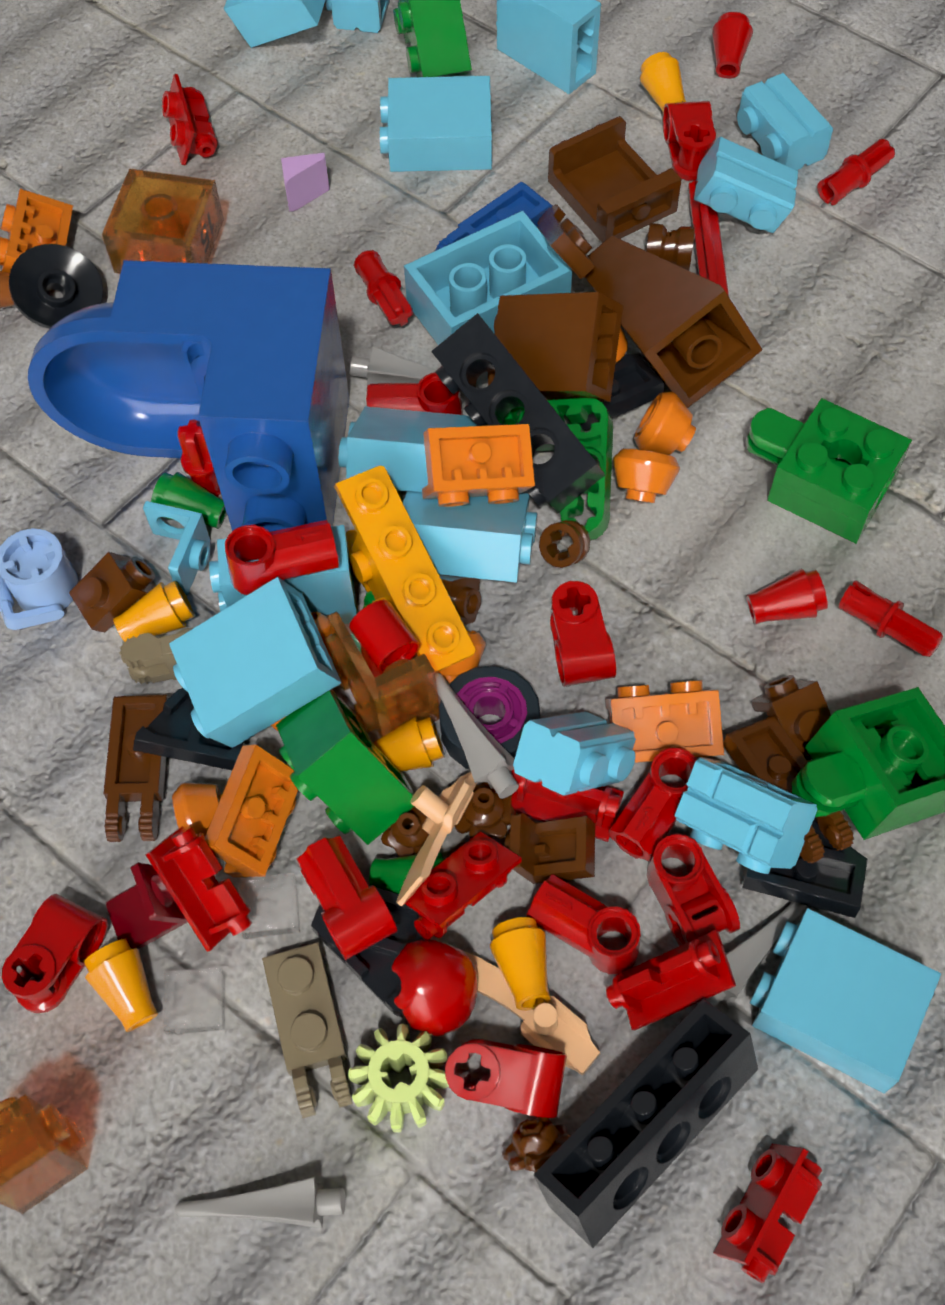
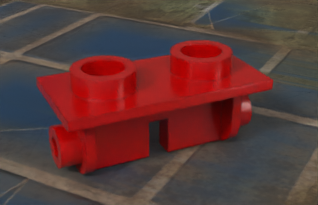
M174 74L170 91H165L163 94L162 113L164 117L169 119L171 126V145L176 146L181 165H186L189 153L210 157L214 154L218 143L212 124L208 122L209 114L202 92L194 87H182L178 74Z
M512 770L511 774L519 785L517 791L512 794L511 806L516 813H524L527 817L543 822L587 816L595 823V838L605 842L609 841V830L615 822L624 791L602 786L563 796L543 787L542 781L535 783L515 774L514 770Z
M182 826L145 855L208 952L230 932L232 936H235L246 930L252 924L248 916L251 909L249 905L244 903L229 878L218 883L214 877L223 868L205 841L206 837L203 832L196 834L192 826L186 828Z
M480 831L432 869L430 875L405 903L419 914V918L414 921L417 932L426 940L431 939L433 936L437 938L444 936L447 933V928L465 914L464 909L467 906L476 905L496 887L501 888L507 883V875L522 862V857Z
M713 930L616 975L613 978L612 985L606 987V995L610 1004L615 1009L622 1006L626 1009L631 1029L635 1031L699 1003L703 998L706 1000L736 986L719 931Z
M772 1143L769 1150L760 1155L751 1171L752 1181L740 1204L735 1206L726 1216L721 1227L722 1237L713 1252L718 1257L742 1263L741 1270L760 1283L765 1282L768 1274L774 1276L777 1274L778 1268L795 1237L791 1231L778 1222L781 1214L783 1213L793 1222L801 1224L822 1186V1182L818 1179L822 1172L821 1167L805 1158L809 1151L802 1147Z

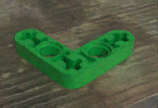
M595 398L547 400L564 422L563 416L566 415L572 424L566 425L592 458L599 461L600 468L605 474L603 478L583 493L588 494V506L596 514V517L587 519L586 526L584 527L589 534L590 541L595 540L603 535L608 528L610 520L613 449L612 417L603 403ZM516 407L511 409L505 416L504 425L517 424L523 418L525 408ZM589 414H594L599 422L593 423L591 430L585 432L580 424L587 422ZM544 444L537 448L536 451L554 450V445ZM581 495L560 511L561 521H577L574 517L583 514L584 499Z

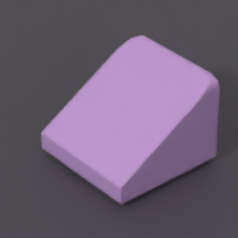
M325 153L281 158L289 212L298 210L330 190Z

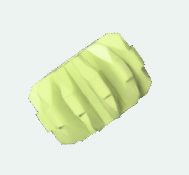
M402 1023L397 1028V1040L389 1042L386 1032L379 1028L374 1032L379 1047L376 1051L362 1044L356 1049L359 1059L368 1066H355L348 1071V1077L351 1082L363 1085L355 1091L352 1099L357 1107L373 1103L367 1116L369 1122L373 1125L380 1123L389 1111L391 1112L390 1123L393 1132L402 1131L404 1114L412 1113L415 1124L421 1128L427 1124L424 1110L421 1107L424 1103L438 1111H441L445 1106L444 1098L434 1089L449 1087L445 1078V1071L438 1070L448 1060L447 1053L444 1048L428 1051L432 1042V1036L427 1031L419 1033L411 1043L408 1025ZM406 1066L409 1067L412 1078L411 1085L400 1082L392 1089L388 1073L391 1070L401 1073Z

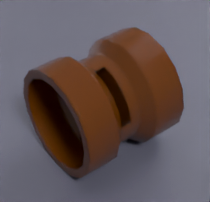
M650 223L646 251L689 271L695 227L680 226L677 230L667 232L663 224Z

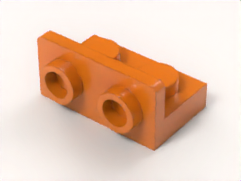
M20 189L16 205L6 204L1 230L9 232L8 239L0 237L1 271L10 273L16 259L32 247L43 244L66 246L73 205Z
M529 424L428 428L423 432L428 485L422 488L423 499H438L439 507L469 504V497L488 496V504L513 503L519 501L518 494L535 486Z
M702 680L670 683L671 693L650 695L649 685L617 687L618 698L605 699L606 709L609 710L610 723H615L634 731V737L636 738L633 747L635 752L634 763L653 761L656 755L668 748H681L689 751L695 757L724 755L719 690H703Z
M256 744L242 746L205 836V841L213 854L226 862L224 872L232 877H265L268 867L276 857L277 844L286 820L296 805L298 789L290 778V774L294 770Z

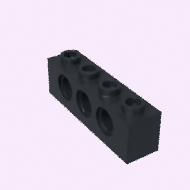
M478 313L431 351L442 365L435 373L453 395L460 389L470 401L463 409L476 426L504 425L505 416L511 409L523 407L525 408L524 416L517 424H529L532 459L535 451L544 444L554 445L553 456L547 462L542 464L533 463L535 486L528 489L527 492L539 506L548 501L559 513L605 476L596 461ZM495 371V377L490 385L484 388H476V381L482 373Z
M703 998L533 1174L548 1206L590 1247L594 1248L756 1073L758 1065L750 1032Z

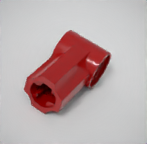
M435 372L424 376L419 383H378L367 385V407L463 415L460 390L453 395Z
M327 520L271 532L261 526L244 525L233 530L225 541V554L231 583L237 591L244 595L252 593L276 577L283 580L339 568L335 540L331 525ZM256 559H257V561H254V562H246V561H249V560H256Z
M389 600L375 601L360 610L353 617L349 629L360 643L364 674L374 688L385 687L394 691L408 682L407 673L412 666L411 659L418 652L420 643Z
M668 748L656 755L651 764L650 772L609 830V837L616 842L621 850L635 859L640 858L649 862L659 841L667 836L675 824L676 810L683 792L688 790L687 782L697 760L689 751L681 748ZM676 775L684 780L686 785L680 788H672L661 781V777Z
M341 836L334 838L324 837L309 845L306 851L297 858L302 875L324 911L321 913L325 925L345 960L398 931L384 900L374 885L368 886Z
M553 874L543 882L527 912V917L535 919L538 927L588 956L592 964L604 973L620 974L629 970L636 963L639 955L641 934L640 925L631 912L621 907H608ZM616 931L623 934L629 941L625 948L609 950L604 948L598 939L607 932Z

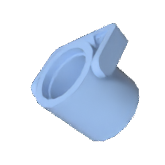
M31 528L11 535L0 546V612L6 627L11 630H19L61 619L65 614L63 609L68 607L73 601L69 592L79 582L78 575L62 545L55 535L42 529ZM11 593L13 594L21 609L25 611L19 613L13 612L12 607L14 606V601Z

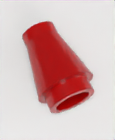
M727 12L721 15L713 26L712 36L716 58V73L722 78L731 79L740 74L742 61L753 36V28L746 15L740 12Z
M801 568L758 592L746 595L748 608L755 625L767 621L816 618L818 611L828 608L826 591L817 570L805 572Z

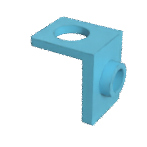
M146 501L143 510L152 533L180 540L168 569L172 580H176L185 595H188L198 570L203 571L210 556L211 540L202 513ZM160 517L174 519L182 524L184 528L172 527L162 521Z

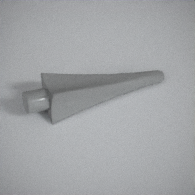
M372 346L370 359L352 356L349 375L366 377L367 385L378 383H419L424 376L434 373L436 369Z
M440 673L433 674L431 676L432 684L452 721L474 782H487L490 789L494 788L499 798L509 797L519 787L510 773L514 770V758L469 711L443 675Z
M792 902L770 923L728 952L726 956L736 986L706 1000L715 1007L722 1002L729 1009L752 974L778 941L786 922L793 923L805 910L806 905Z
M314 1176L238 1195L180 1202L176 1204L175 1213L179 1217L242 1218L323 1228L322 1216L344 1214L345 1192L343 1188L323 1189V1182L317 1183Z

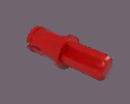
M879 139L859 155L851 154L846 157L839 169L819 181L817 190L821 199L827 204L831 202V205H835L854 189L867 186L871 181V176L895 157V148L890 146L887 139Z
M374 250L362 252L355 259L354 268L367 287V297L372 303L378 304L391 325H406L408 323L407 319L413 315V308L400 290L401 281L395 274L389 273L378 252Z
M194 419L189 420L188 425L180 426L177 431L183 452L181 456L182 468L190 475L192 481L218 497L221 492L200 422Z
M857 580L853 582L852 586L848 587L839 603L838 608L860 619L868 624V626L877 630L876 635L883 638L888 634L925 657L933 655L941 644L942 633L903 611V602L899 600L894 603L875 593Z

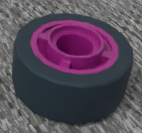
M497 666L475 667L458 675L449 684L477 720L488 714L496 715L502 719L494 725H482L515 759L524 724H527L529 720L541 718L539 698L530 683L516 672ZM441 700L439 704L441 741L450 757L464 768L470 769L455 728Z

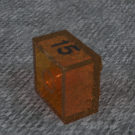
M129 169L102 232L114 273H121L123 260L208 264L224 221L216 182L209 179Z

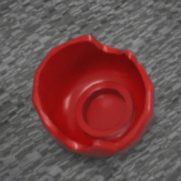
M421 939L408 943L392 965V971L401 979V992L394 998L395 1005L402 1009V1013L413 1029L421 1032L427 1031V1033L434 1036L456 1031L470 1018L476 1004L478 978L475 965L463 950L436 940Z

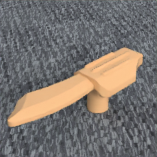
M471 771L459 777L453 785L444 789L439 796L425 785L421 786L412 796L410 803L427 816L422 829L429 836L416 856L396 901L400 906L407 902L430 875L447 834L451 833L454 826L459 823L474 794L473 790L477 784L474 782Z
M465 952L475 965L478 978V993L494 1000L522 1019L521 1036L531 1045L566 1053L565 1067L573 1069L583 1076L600 1055V1051L591 1041L587 1024L554 996H550L551 1000L549 1003H542L534 1010H518L501 970L482 958Z

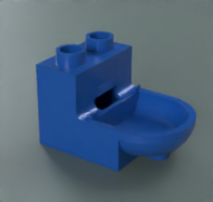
M123 260L114 302L88 306L65 316L53 325L36 344L28 368V384L31 394L40 408L54 422L68 432L94 445L124 454L145 457L181 458L183 452L177 431L180 426L188 425L189 420H198L232 531L244 525H257L271 532L327 520L333 526L337 492L334 486L335 483L339 482L341 468L339 467L338 459L341 438L345 437L350 398L331 268Z

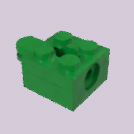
M821 398L805 424L772 408L759 411L752 419L746 443L747 450L750 453L777 465L767 501L857 544L897 477L912 439ZM837 458L844 459L852 465H848L845 462L838 461Z
M919 687L837 710L806 745L805 748L813 760L807 761L792 781L793 794L817 805L818 810L815 817L827 816L845 810L863 840L944 813L945 725Z

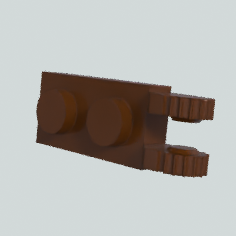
M555 204L539 218L538 227L549 245L582 279L595 267L587 255L592 246L587 242L582 231L568 218L560 223L566 214Z
M167 695L114 696L103 792L107 799L104 827L106 838L109 842L123 841L126 830L125 802L141 801L138 822L140 837L143 841L157 840L160 822L159 801H163L166 757L134 751L133 745L136 732L142 726L146 728L163 711L164 703L169 699Z
M770 716L728 733L723 745L740 770L792 793V781L805 766L807 760L775 717ZM841 811L827 816L816 817L820 831L829 840V844H832L833 848L843 850L854 844V833ZM811 825L808 834L803 838L805 842L800 852V857L807 861V863L812 864L821 860L824 857L823 853L825 851L822 840L815 833V829Z

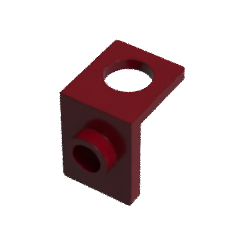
M138 862L131 866L136 885L106 902L117 939H127L131 949H140L188 923L153 866Z

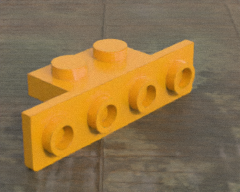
M380 465L335 483L334 488L357 532L351 548L352 554L349 555L352 570L360 583H368L376 599L372 603L383 599L391 602L420 643L417 655L427 675L435 674L473 656L476 651L475 646L385 467Z

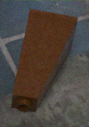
M615 236L608 238L588 255L595 267L585 276L586 280L595 292H600L623 305L621 326L669 389L678 395L687 408L763 350L733 302L719 284Z

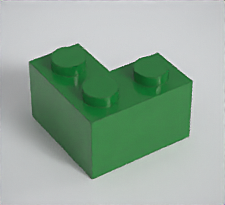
M460 0L398 1V8L393 9L394 22L397 34H404L405 44L411 43L410 47H406L407 63L411 74L416 73L417 77H452L467 74L472 70Z
M332 689L290 713L276 725L284 744L279 749V752L294 770L290 774L292 782L308 800L312 801L318 796L328 806L325 809L327 816L343 834L347 835L353 830L369 845L393 825L399 816L407 813L414 807L410 803L414 792L406 777L372 743L359 717Z

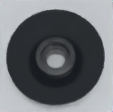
M43 244L32 247L16 259L9 275V292L13 303L23 316L44 328L50 329L65 316L82 308L101 304L103 284L97 268L85 255L67 246ZM57 290L62 293L63 297L53 298L47 292Z

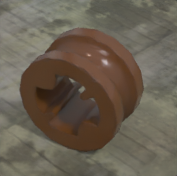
M565 520L554 523L545 528L540 536V552L545 561L552 566L567 567L581 562L587 556L590 550V537L585 527L577 521ZM570 535L573 544L568 547V550L560 552L556 543L560 542L562 537Z

